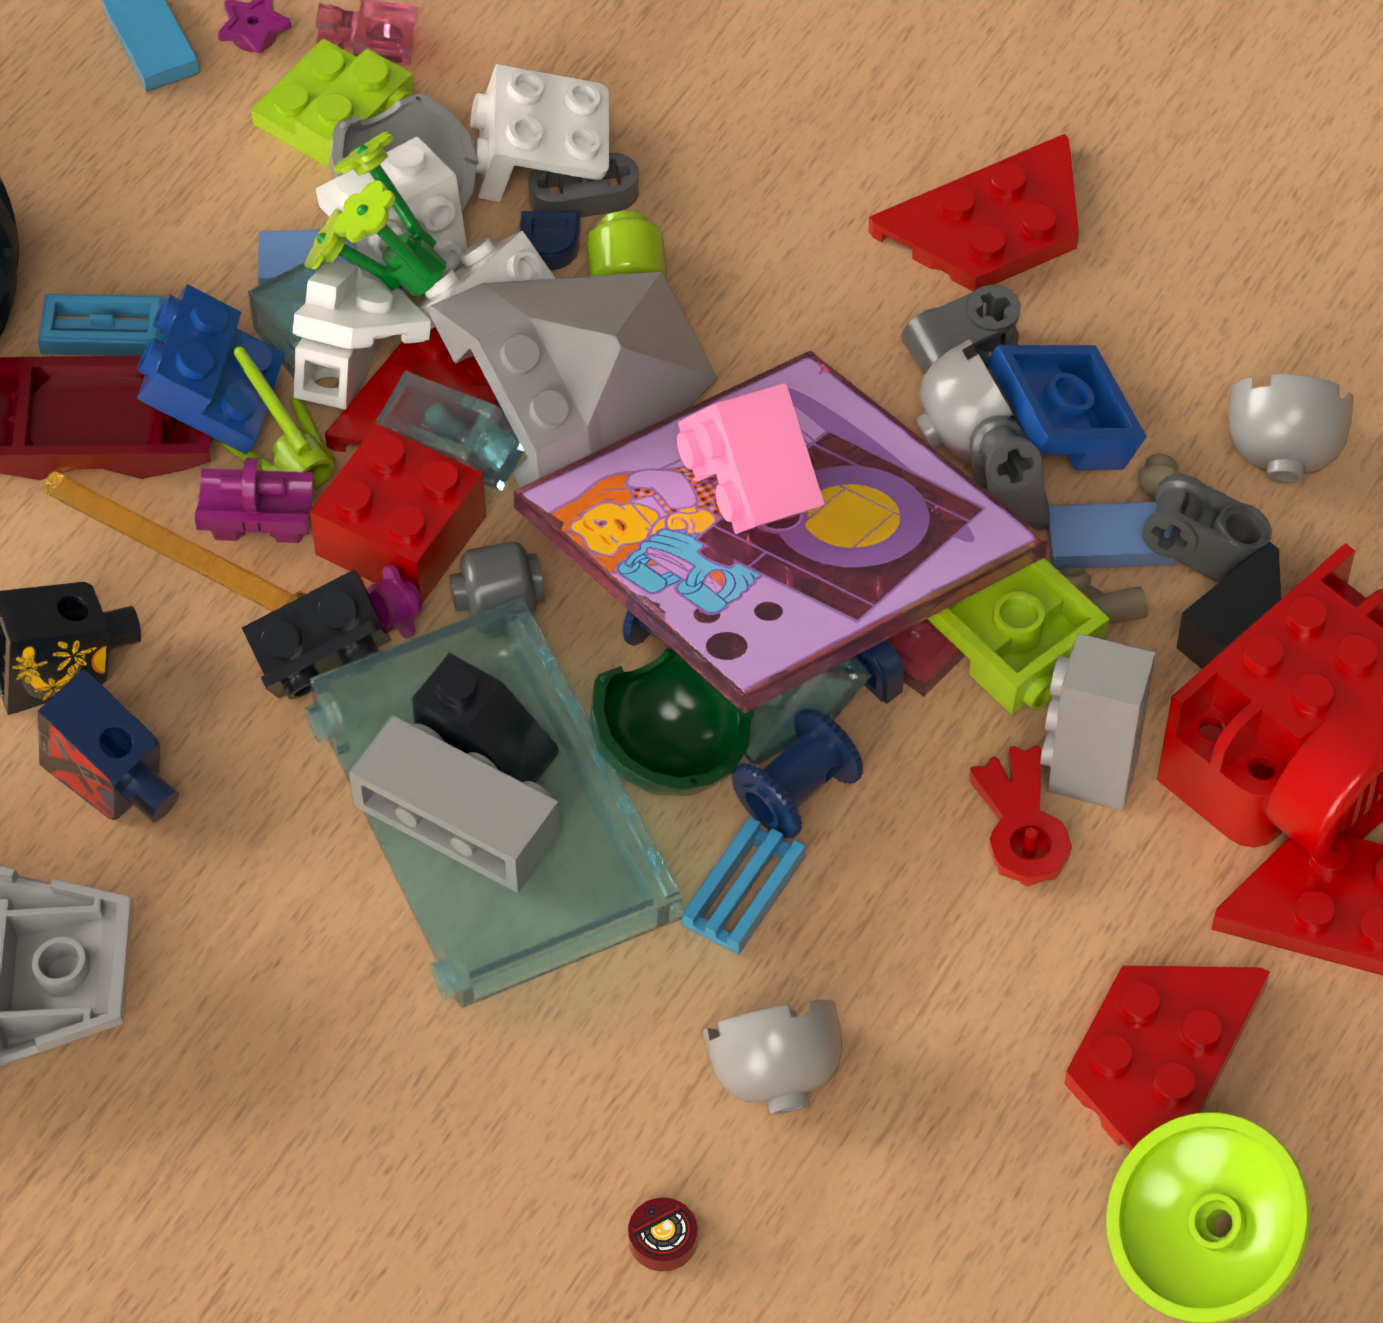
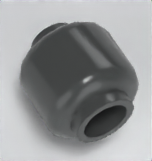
M506 542L469 549L462 555L460 561L461 573L449 575L456 612L468 610L472 623L480 629L525 622L534 615L536 604L545 602L543 581L536 553L527 555L522 545L517 542Z

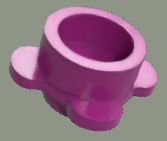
M388 565L382 569L384 580L370 585L367 590L387 631L391 632L398 629L401 636L407 639L415 635L414 619L422 611L421 596L411 580H401L397 568L393 565Z

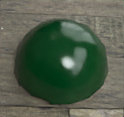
M687 641L666 649L654 661L636 670L624 672L622 666L600 673L594 682L589 723L598 752L619 777L653 795L690 796L715 786L735 771L749 747L751 718L754 716V712L747 691L736 685ZM708 651V653H709L711 656H713V657H715V658H717V659H721L720 657H718V656H716L715 654H713V653H711L710 651Z

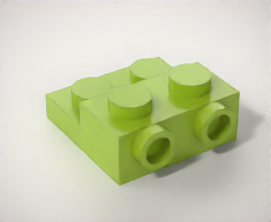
M323 38L251 108L252 122L256 127L329 168L331 139L337 123L359 115L361 120L372 118L391 108L398 100L414 95L413 76L411 72L368 48L356 57Z
M1028 543L985 564L931 603L928 609L927 620L970 659L969 675L1003 708L1013 715L1025 705H1028L1033 711H1037L1048 704L1053 696L1049 694L1058 656L1071 657L1078 633L1106 640L1110 618Z

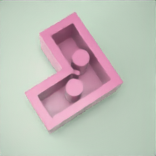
M786 382L715 403L678 422L681 432L677 436V445L684 465L688 469H693L696 482L717 476L719 485L716 487L717 504L723 518L728 522L731 521L735 534L803 514L825 505Z

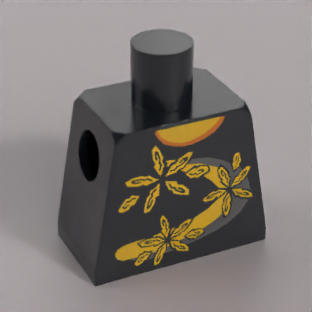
M85 581L0 591V696L7 715L47 703L83 669L89 672L100 684L104 683L107 680L109 649L141 642V628L134 607L127 606L103 612L93 585Z

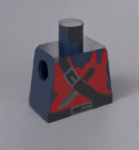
M85 669L38 710L39 765L108 819H119L133 805L152 822H157L174 806L179 797V792L159 776L160 743L139 720Z

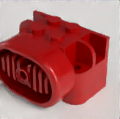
M1346 543L1171 696L1157 781L1228 839L1241 846L1252 848L1266 846L1276 840L1282 833H1285L1314 858L1328 860L1337 854L1332 849L1335 835L1341 833L1365 839L1383 822V588L1376 590L1366 598L1348 584L1355 550Z

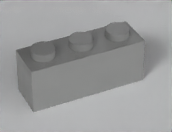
M1078 633L1071 657L1058 656L1049 694L1053 696L1047 713L1045 730H1048L1040 761V764L1051 767L1048 792L1121 811L1124 810L1139 757L1156 652Z
M394 715L391 716L349 771L354 807L516 893L520 892L560 836L559 804L545 788L531 781H524L522 783L499 771L495 764L485 756L475 752L467 754L444 742L431 728L422 724L411 725Z

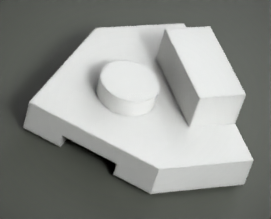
M334 260L332 263L326 262L308 280L306 303L294 314L293 334L346 349L368 348L373 346L374 339L388 338L392 335H401V340L405 344L425 342V340H429L431 320L399 288L391 291L380 280L357 275L358 266Z

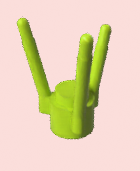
M237 347L234 350L236 359L285 434L273 445L274 465L251 449L247 454H244L215 438L213 439L244 462L246 458H260L262 471L313 473L315 491L324 485L333 474L335 457L323 443L303 400L294 398V394L290 396V403L301 426V431L297 428L243 347Z

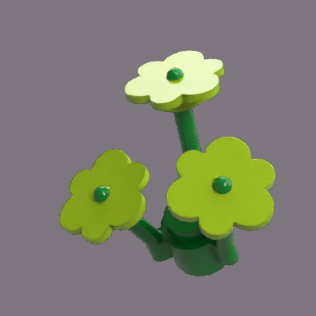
M385 131L375 136L369 142L359 145L349 156L333 167L336 174H346L353 169L358 176L369 172L375 181L366 185L360 194L356 193L348 197L343 205L344 212L338 208L332 212L325 226L317 234L313 243L314 246L310 250L304 266L310 270H316L323 260L332 263L339 255L376 276L391 291L401 285L413 297H417L427 292L440 279L446 268V261L433 250L437 241L422 228L380 165L388 157L383 148L394 140L393 135ZM391 206L411 236L408 233L398 236L386 224L389 219L388 209ZM377 234L388 245L382 255V260L386 265L378 263L345 244L346 240L348 239L351 243H356L364 236L368 237Z

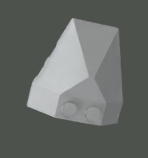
M662 272L481 283L432 304L427 308L454 363L456 364L475 356L528 457L512 472L522 492L588 463L676 420L717 379ZM526 498L540 527L558 520L551 513L546 512L542 507Z
M0 866V1066L124 1024L134 907L131 897L54 878L50 884L18 876L15 869Z

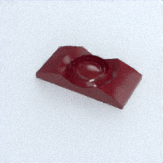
M142 355L0 357V474L43 480L74 469H105L145 479L184 471L211 462L213 437L137 399L145 376L137 371Z

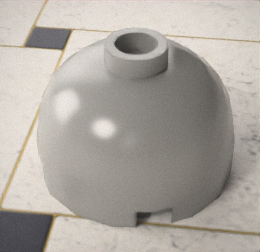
M970 339L950 349L933 362L923 377L920 397L926 413L915 419L933 450L945 445L947 450L957 460L972 464L969 446L970 437L974 429L983 420L992 416H1006L1015 420L1013 413Z
M1271 374L1270 386L1252 388L1253 377L1242 379L1232 385L1228 415L1230 437L1236 450L1252 466L1267 471L1266 476L1268 479L1282 483L1300 482L1304 479V474L1319 471L1335 461L1345 447L1352 422L1354 396L1349 392L1343 399L1340 398V385L1325 379L1294 374Z
M809 1001L812 1013L798 1017L796 1011L791 1010L790 1004L720 1021L717 1023L718 1030L704 1029L703 1034L708 1057L715 1076L731 1095L745 1103H767L770 1115L788 1113L809 1107L807 1094L829 1083L838 1070L843 1051L841 1027L834 1001Z

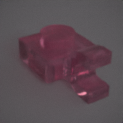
M361 0L360 10L355 12L344 10L338 6L319 3L316 17V28L319 29L316 45L324 38L342 49H345L349 44H354L353 55L356 57L368 48L391 62L411 64L418 25V6Z

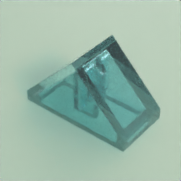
M325 260L322 261L316 270L306 268L304 266L305 262L248 291L254 330L265 343L285 353L282 365L293 378L295 375V348L302 339V337L293 334L294 314L306 303L308 280L326 263Z

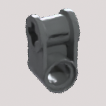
M1000 285L983 286L948 304L928 309L918 314L905 326L901 338L924 375L933 362L950 349L968 339L971 340L975 350L986 368H988L987 361L996 347L1000 345L1001 334L1002 345H1018L1019 334L1015 325L1020 319L1021 304L1017 295L1008 288ZM983 303H985V316H983Z
M992 416L983 420L974 429L970 437L969 448L971 450L975 488L1008 512L1031 533L1048 529L1050 525V511L1044 490L1042 458L1039 450L1030 440L1025 438L1023 429L1014 419L1006 416ZM974 505L975 515L982 510V508Z
M1184 474L1167 476L1159 483L1155 495L1158 505L1155 513L1146 518L1142 529L1143 540L1150 549L1160 555L1173 558L1205 574L1218 583L1265 546L1272 536L1269 520L1257 508L1228 497L1206 486L1197 478ZM1189 494V503L1184 508L1181 507L1185 495ZM1171 524L1173 527L1170 536L1166 538L1164 536L1165 530Z

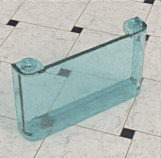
M523 597L309 678L314 704L305 707L308 723L318 743L326 740L329 741L350 786L349 771L392 715L411 725L415 724L412 697L449 652L502 681L559 747V754L536 783L545 788L558 801L560 836L519 893L363 811L436 959L435 962L430 963V969L437 989L445 1001L454 997L461 1008L683 919V897L615 769L598 752L589 720Z

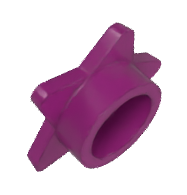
M226 0L224 2V10L229 20L219 30L218 39L220 41H233L237 47L245 51L261 53L274 44L277 39V33L291 29L292 24L289 18L274 11L273 0H253L249 3ZM251 22H258L257 24H254V25L248 24V23H251Z

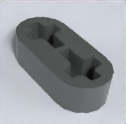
M609 153V168L605 177L600 180L534 169L529 176V204L533 211L580 212V217L619 212L632 206L639 196V169L634 160L620 153ZM616 178L619 185L610 186L607 179ZM558 187L561 194L552 195L549 188Z

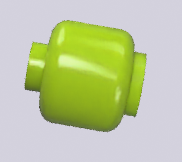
M635 211L613 212L601 218L599 225L590 231L586 240L589 276L662 272L664 278H666L667 272L662 232L656 224L648 221L642 213Z

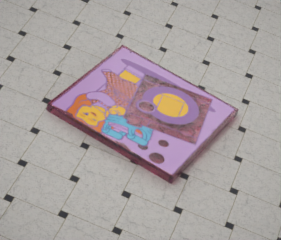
M811 350L513 491L514 508L743 713L760 706L1047 556V538ZM786 382L825 505L803 514L735 534L731 521L728 522L723 518L717 504L716 487L719 485L717 476L696 482L693 469H688L684 465L677 445V436L681 432L678 422L715 403Z

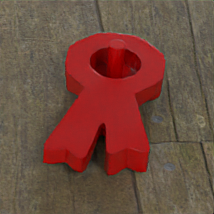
M1016 746L1010 747L1008 761L1012 781L1008 779L999 759L995 756L990 758L986 766L970 767L969 779L971 785L1000 819L991 832L989 846L999 874L1020 881L1024 886H1031L1046 880H1055L1070 857L1072 844L1063 822L1040 810V746H1033L1026 751Z

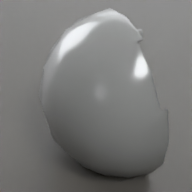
M417 93L398 100L395 105L385 112L369 119L361 120L359 115L337 123L332 134L328 164L332 180L343 175L342 173L336 174L333 170L337 163L349 156L359 145L367 143L380 133L388 131L393 135L394 140L383 148L385 152L418 137L456 174L461 210L464 209L473 194L476 165L479 161L471 135L451 110L428 95Z

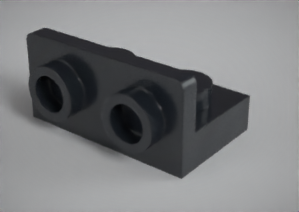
M355 569L242 627L264 674L261 676V680L266 690L278 698L287 695L288 699H297L315 691L323 684L322 676L341 666H344L345 670H352L371 662L380 654L378 647L392 641L360 574Z

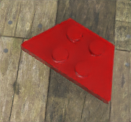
M1065 134L869 216L868 232L874 239L883 242L888 236L913 249V260L930 269L941 270L947 273L952 281L973 292L980 287L997 284L1077 249L1079 230L1069 139Z
M434 327L430 329L429 340L406 344L402 341L350 402L347 409L339 415L325 432L326 446L333 451L346 452L347 443L361 444L378 423L443 455L460 461L502 408L475 356L455 364L437 328Z
M1340 833L1335 835L1332 849L1337 854L1328 860H1318L1289 838L1216 908L1211 930L1383 976V844Z
M1122 965L1066 1071L1064 1084L1084 1107L1093 1110L1099 1116L1101 1127L1118 1146L1124 1143L1130 1151L1145 1136L1161 1125L1179 1117L1202 1113L1267 985L1270 971L1261 967Z

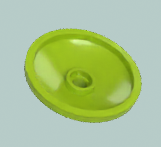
M1216 1112L1190 1114L1171 1120L1150 1132L1125 1158L1116 1174L1109 1194L1106 1214L1107 1238L1114 1263L1120 1275L1130 1289L1146 1304L1167 1316L1189 1323H1227L1251 1315L1266 1306L1285 1289L1295 1275L1306 1252L1310 1236V1196L1303 1173L1289 1150L1270 1132L1253 1122L1230 1114ZM1229 1213L1232 1218V1228L1225 1236L1218 1237L1215 1232V1223L1221 1215Z

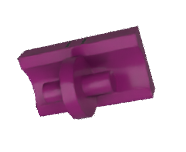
M246 458L243 470L202 468L199 501L195 512L196 530L211 531L215 540L237 541L240 537L246 535V532L270 533V536L279 543H299L303 538V534H309L310 510L312 509L315 486L314 474L311 472L262 471L260 458Z

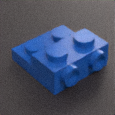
M187 284L178 297L168 294L156 313L152 326L159 329L160 333L158 339L153 338L149 342L138 363L137 371L145 376L137 399L247 454L257 441L267 406L236 359L234 350L237 347H243L272 390L274 389L285 353L236 328L241 311Z
M998 345L987 361L1026 436L1037 447L1040 455L1066 454L1075 470H1120L1127 466L1147 438L1096 345Z

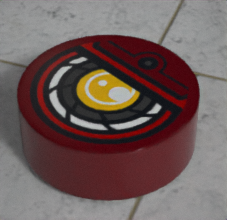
M655 1198L641 1204L632 1214L628 1225L629 1247L632 1255L641 1265L655 1271H671L685 1265L694 1255L698 1243L697 1221L692 1211L685 1204L671 1198Z

